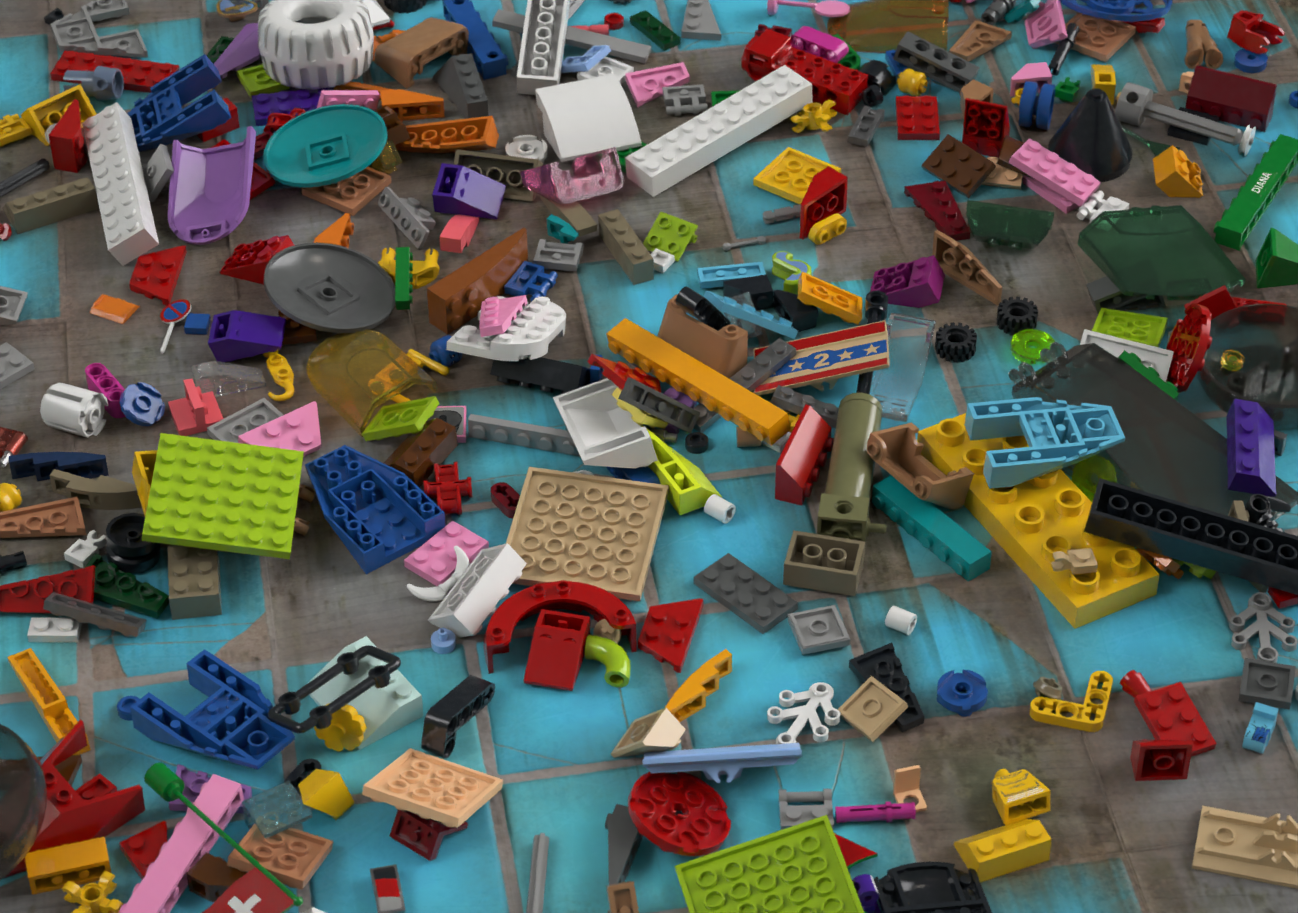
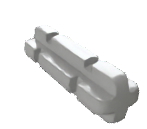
M801 204L793 205V208L788 206L774 209V212L772 210L763 212V221L765 224L774 223V220L779 222L793 219V216L798 218L800 217Z

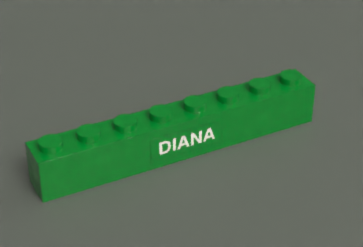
M1280 134L1276 141L1271 142L1269 151L1264 152L1261 163L1256 164L1253 174H1249L1245 186L1240 187L1238 196L1232 199L1229 209L1224 210L1221 221L1216 222L1213 233L1216 234L1215 243L1238 251L1240 250L1298 164V139Z

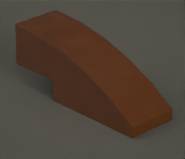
M388 106L375 110L385 122L387 143L391 147L410 139L405 124L399 120L394 110Z

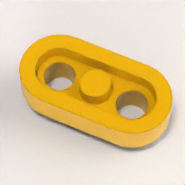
M838 213L833 214L814 224L809 231L808 237L816 245H821L843 234L846 230L847 220Z

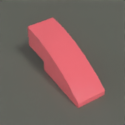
M460 214L452 217L440 235V250L462 253L464 247H468L480 221L479 217Z

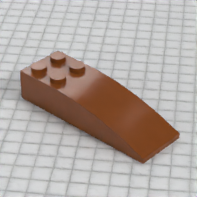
M520 229L428 287L429 323L448 335L475 318L481 310L482 301L489 297L502 296L505 293L504 286L524 261L528 262L527 229Z

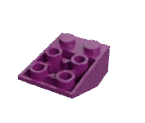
M935 255L921 257L915 261L904 262L897 266L875 271L870 292H884L888 296V304L921 308L939 303L945 273Z

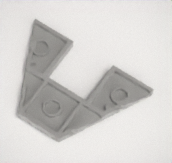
M126 0L91 1L82 6L81 11L74 15L69 13L64 18L51 23L52 33L60 52L72 50L98 55L148 57L147 49L138 29L98 37L92 23L94 21L99 22L108 18L128 15L129 7Z

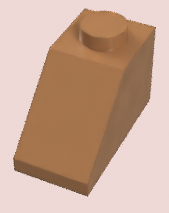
M974 79L967 85H964L960 91V107L963 118L966 98L992 103L994 89Z

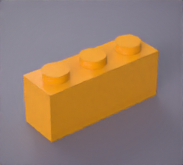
M105 837L24 853L32 895L62 889L67 881H72L77 885L99 881L105 871L112 873Z

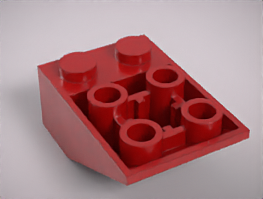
M966 98L962 143L981 155L999 158L1005 135L1009 136L1010 133L1008 107Z
M288 235L274 236L263 241L259 239L249 244L242 243L234 249L235 252L224 262L225 265L219 272L222 275L264 285V273L270 259L278 252L294 246Z
M541 609L533 634L523 683L573 691L585 656L586 639L588 635H591L590 617Z

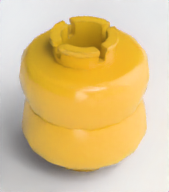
M907 68L898 75L900 78H897V84L902 93L919 96L926 91L924 87H928V81L923 72H916L913 69Z
M0 484V512L16 509L22 503L21 492L19 489H16L17 486L14 484Z

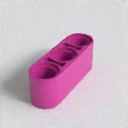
M802 26L791 36L792 47L838 63L849 52V47L845 41L808 26Z
M92 363L85 368L88 389L104 394L108 401V406L104 405V409L110 416L114 418L125 417L119 403L120 396L125 390L103 364Z

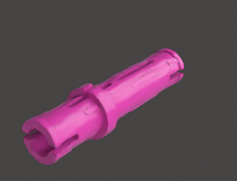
M886 801L885 804L835 806L836 824L886 820L889 823L892 820L916 819L915 802L891 804V801Z

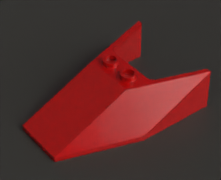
M81 719L18 781L0 802V879L27 871L24 853L106 837L145 811L143 789L140 785L85 800L81 798L55 768L56 765L87 746L84 722Z

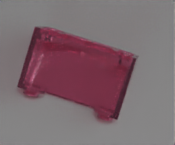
M616 147L576 157L572 162L573 176L570 175L569 170L563 171L559 169L558 162L520 172L522 182L528 190L560 205L618 191L624 185V177Z

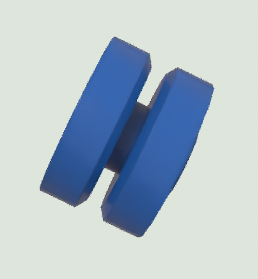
M1025 82L1019 105V126L1030 128L1036 115L1037 128L1042 130L1049 129L1055 99V85L1045 83L1041 87L1040 95L1038 96L1037 82Z

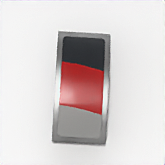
M397 865L370 869L377 912L405 913Z

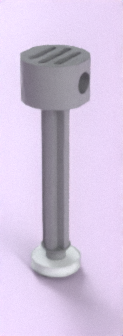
M1127 82L1123 87L1115 110L1119 121L1141 127L1147 117L1232 144L1233 146L1239 144V154L1243 152L1245 156L1254 142L1256 127L1250 128V125H1248L1243 133L1240 128L1237 129L1152 102V89Z

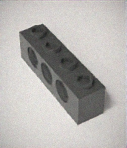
M907 32L898 43L893 57L894 60L917 72H923L927 77L959 93L964 85L976 79L980 67L910 32Z

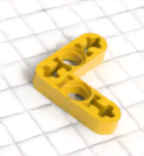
M1105 671L1092 673L1083 705L1047 697H1036L1030 704V716L1035 721L1086 732H1098L1104 724L1113 678ZM1099 682L1103 683L1102 690L1097 689ZM1098 698L1102 700L1103 703L1094 704L1090 700ZM1067 711L1072 713L1073 716L1063 717L1060 713ZM1091 713L1096 714L1094 721L1090 720Z

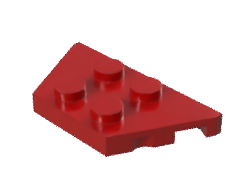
M182 245L139 256L129 283L130 290L143 294L149 299L159 298L162 300L163 305L167 306L170 304L187 253L186 246Z
M591 354L587 361L592 366L604 369L602 374L621 390H623L625 382L629 377L661 393L659 379L646 374L637 367L632 369L621 361L616 363Z
M699 598L650 606L638 639V648L647 654L653 655L661 663L664 661L673 665L675 672L681 673L703 609V599Z

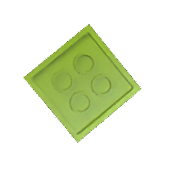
M1101 308L1092 331L1159 348L1167 327L1168 318Z

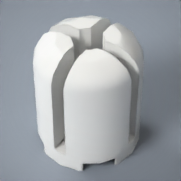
M56 383L48 388L47 394H44L41 401L40 413L43 421L49 427L87 438L91 435L97 436L106 423V420L103 419L104 405L108 406V401L104 394L65 383Z

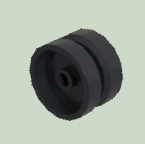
M122 514L113 518L107 525L108 563L116 564L122 572H145L153 568L159 561L160 544L142 541L145 521L144 514Z

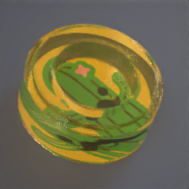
M1226 350L1223 352L1220 362L1227 370L1238 371L1242 369L1245 358L1239 351Z

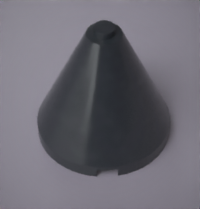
M1098 88L1089 90L1051 138L1048 145L1049 151L1056 153L1065 161L1074 164L1077 168L1092 175L1100 182L1110 181L1123 175L1130 167L1133 154L1132 147L1107 94Z

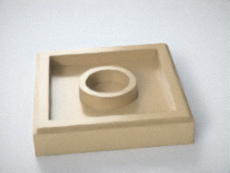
M871 676L837 710L840 712V717L874 742L908 708V705L903 699Z

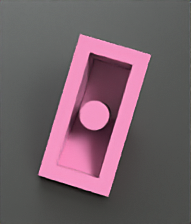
M1047 62L1026 64L1011 77L1010 96H1015L1016 90L1024 88L1026 81L1037 82L1038 94H1040L1041 87L1045 83L1052 84V74Z

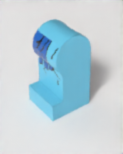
M1258 702L1255 703L1242 748L1261 754L1264 753L1276 725L1277 708Z

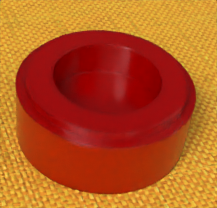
M609 13L604 17V24H608L609 30L621 29L624 26V17L619 13Z

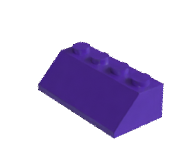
M1234 399L1226 416L1228 490L1275 497L1274 421L1258 402Z

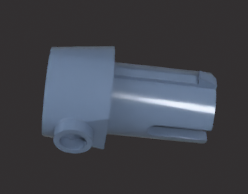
M98 66L94 71L67 70L63 77V80L82 81L81 86L88 97H95L99 101L119 99L124 89L123 74L121 70L116 68ZM63 85V88L66 91L77 85Z

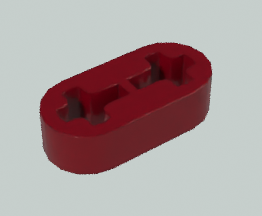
M499 482L491 487V501L505 516L513 519L520 495L507 483Z

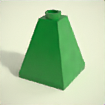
M1270 228L1255 260L1257 288L1298 284V244L1275 228Z

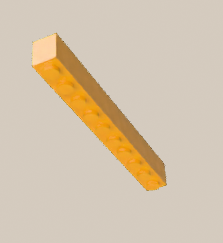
M627 318L623 319L606 333L609 342L608 347L614 354H619L629 363L639 366L644 372L651 373L661 382L671 385L676 391L686 394L693 401L704 405L708 410L718 413L726 421H731L738 425L741 430L753 434L758 440L772 446L791 430L787 412Z

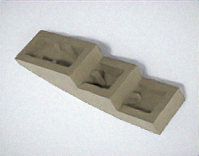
M559 189L540 195V199L550 213L569 223L578 232V237L597 231L596 222L569 194Z

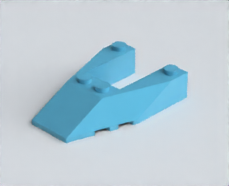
M1040 397L967 404L964 425L970 440L1024 435L1029 446L986 451L983 474L989 489L1018 485L1080 462L1125 441V436L1111 406L1081 403V406L1068 405L1065 400H1056V403L1043 402Z

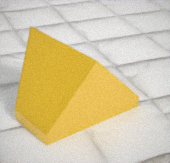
M315 769L298 784L303 804L329 814L335 820L354 805V800L339 772Z

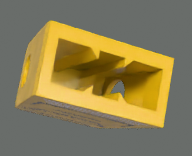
M1000 769L996 772L992 780V799L1005 826L1050 811L1049 788L1030 772L1024 769L1009 773L1007 769Z

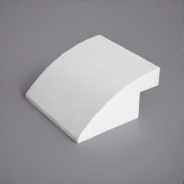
M615 74L535 89L536 102L543 115L544 135L561 162L595 156L600 153L615 152V150L629 149V147L642 146L632 109L624 89Z

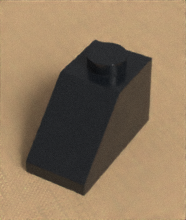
M766 274L723 281V297L726 296L734 299L741 305L743 303L754 307L756 311L773 308V289Z
M781 290L773 291V309L779 317L791 321V326L798 330V332L816 327L817 317L819 316L816 306L802 303L798 299V294Z

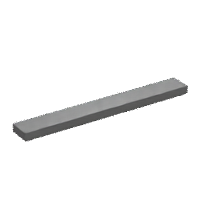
M498 9L492 20V26L523 34L525 15ZM567 26L565 44L587 50L593 46L609 45L611 52L608 55L644 64L651 53V46Z

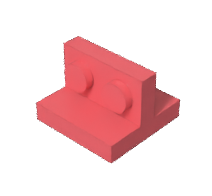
M192 378L183 380L186 398L168 402L178 434L188 436L205 432L207 427L223 419L213 391L202 393L200 386L196 387Z

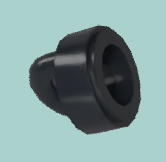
M873 84L863 91L862 100L864 105L873 107L883 102V94L877 85Z

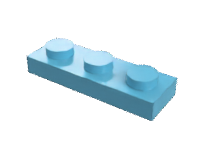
M762 262L697 268L701 289L723 287V281L766 274Z

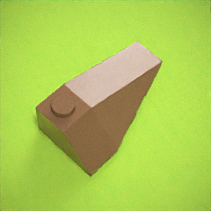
M938 230L934 231L932 256L935 255L943 272L998 306L1002 295V286L966 246Z

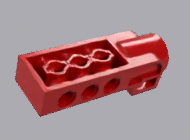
M766 29L760 36L756 35L744 48L741 66L752 80L758 81L785 65L812 83L813 103L823 105L825 101L832 100L836 105L830 109L847 116L862 100V93L867 88L868 74L796 49L791 46V37L770 29Z

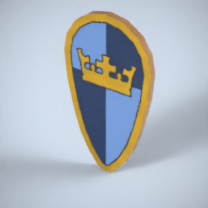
M219 0L216 6L219 16L229 18L230 22L245 19V15L251 14L258 9L257 4L250 0Z

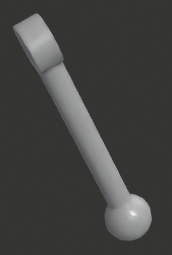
M759 236L754 240L732 244L724 243L722 247L725 251H728L731 248L756 243L763 245L766 243V238Z

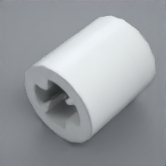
M716 494L711 495L704 506L706 514L724 524L731 521L736 511L734 504Z
M893 605L887 613L885 626L910 635L915 628L917 615Z

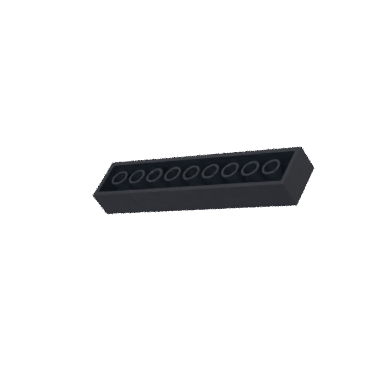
M1099 478L1084 532L1298 595V536Z

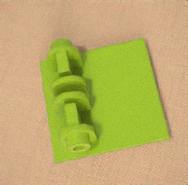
M660 212L643 245L650 252L659 249L675 256V261L679 262L687 245L696 242L697 235H695V231L698 225Z

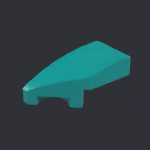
M553 214L547 218L548 235L560 240V243L567 244L578 237V232L563 219Z

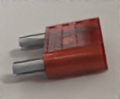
M0 427V467L4 468L8 464V456L18 455L28 441L25 433Z

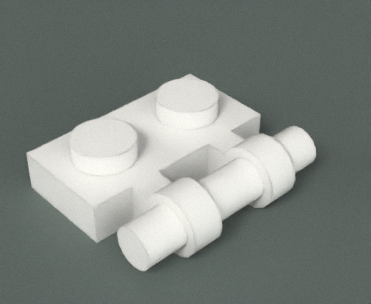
M1099 190L1089 197L1088 202L1079 208L1077 218L1083 220L1086 217L1090 219L1089 225L1109 232L1129 210V203L1112 196L1104 200L1102 199L1104 193Z

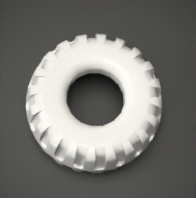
M273 0L267 3L260 11L258 19V47L264 70L274 81L298 89L332 88L357 79L370 67L373 60L374 33L369 10L363 0Z

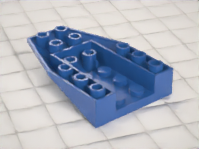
M344 445L305 464L325 519L365 574L422 546L446 526L445 512L403 472Z

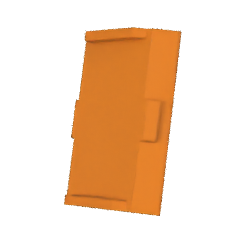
M102 294L93 303L90 314L124 324L140 306Z

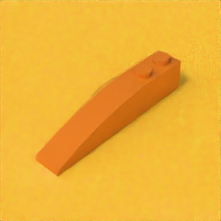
M493 116L407 125L405 127L410 139L393 147L386 142L384 148L419 153H455L456 150H490L496 148L499 134Z

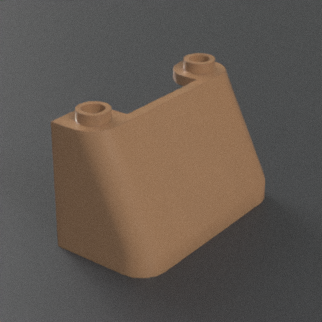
M432 17L425 19L414 27L378 45L375 50V63L408 89L414 85L415 82L412 79L416 73L419 75L423 73V65L446 52L452 56L467 54L469 30L459 23Z
M676 294L667 303L657 337L730 379L747 365L748 331L733 324L727 325L719 331L687 315L676 304L675 301L678 295Z
M912 422L870 433L867 442L868 455L921 500L949 510L958 509L963 506L974 473L965 467L959 469L958 472H948L946 476L921 455L924 445L921 442H917L915 433H918L919 428Z

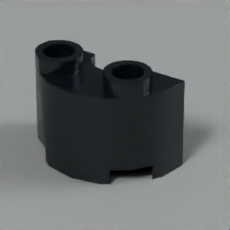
M871 60L863 64L858 70L868 74L867 85H877L884 96L897 84L896 76H892L887 69L888 65L881 61Z

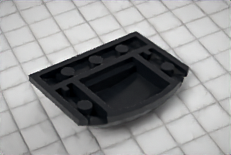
M917 862L889 869L887 875L880 880L878 877L873 879L879 893L878 900L883 913H992L976 870L969 868L967 874L954 869L955 864Z

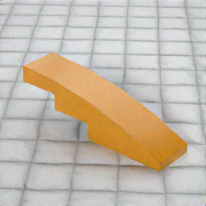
M725 649L708 660L690 675L674 693L665 708L679 722L706 707V697L719 689V679L732 672V654Z

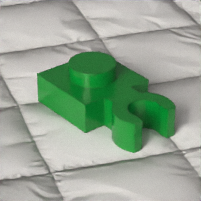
M1066 77L1065 82L1060 81L1055 87V97L1064 102H1072L1078 95L1080 80L1071 82L1070 78Z

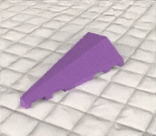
M258 23L246 24L214 63L215 67L219 70L221 78L227 77L228 71H238L259 59Z

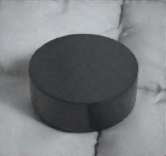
M700 432L688 434L685 438L686 450L693 454L705 452L708 449V437Z

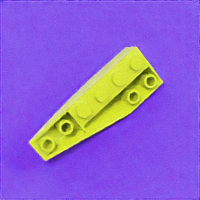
M647 429L658 461L652 462L648 467L656 474L662 485H669L667 500L679 515L704 507L708 498L713 494L722 498L696 465Z

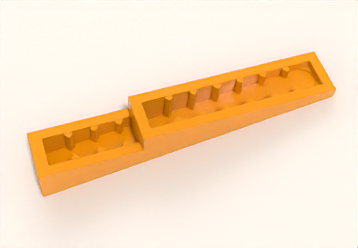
M31 648L8 656V662L57 743L78 722L68 708L66 698ZM87 734V746L73 755H80L91 750Z

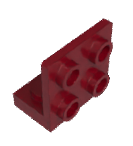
M398 810L389 836L431 861L437 857L443 836L467 829L468 822H463L458 828L447 827L442 822L421 818L418 814L410 811Z

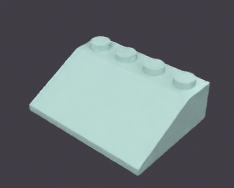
M365 636L344 647L309 682L336 665L337 658L347 652H355L363 646H376ZM369 655L358 661L357 672L351 675H345L342 672L309 695L319 706H325L368 678V672L372 668L380 665L385 666L388 663ZM398 669L390 674L391 678L388 686L384 688L372 686L346 704L353 706L357 710L358 715L363 716L367 727L363 734V741L356 747L358 750L423 717L422 695Z

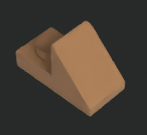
M633 881L606 886L610 909L608 913H639Z

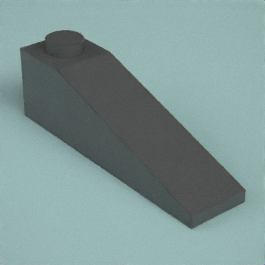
M616 804L613 813H608L605 821V829H608L609 885L625 882L643 839V835L638 832L630 817L628 806Z

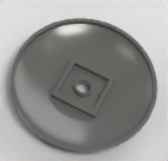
M328 243L294 245L274 255L265 269L264 288L271 302L287 317L313 329L332 333L362 332L382 324L394 310L395 285L392 278L373 259L347 247Z

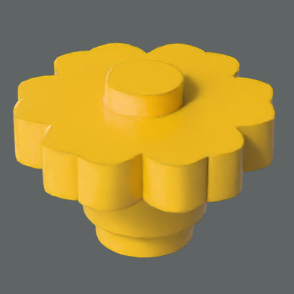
M345 705L333 713L329 727L324 729L314 727L317 738L325 740L326 747L337 752L342 751L343 748L352 751L355 747H358L363 741V734L367 729L363 716L358 715L357 710L351 705Z

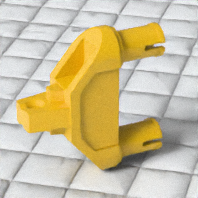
M384 248L378 264L389 274L395 285L396 260H394L396 252L394 249L389 248V253L387 254V248ZM431 249L426 250L424 261H411L413 263V271H411L413 282L410 285H413V289L421 288L437 278L440 268L437 264L439 252L436 249H433L432 255H430Z

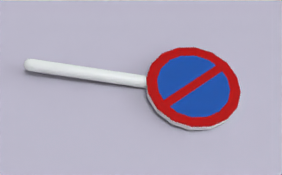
M179 299L171 302L162 310L160 314L161 320L170 325L160 353L163 354L166 350L174 324L184 319L190 313L191 304L189 301Z

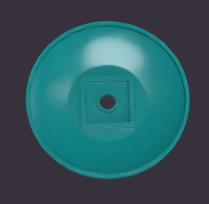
M338 104L313 109L288 121L272 135L264 149V164L272 178L282 184L293 187H319L340 182L368 167L380 155L387 142L386 125L378 113L364 106Z

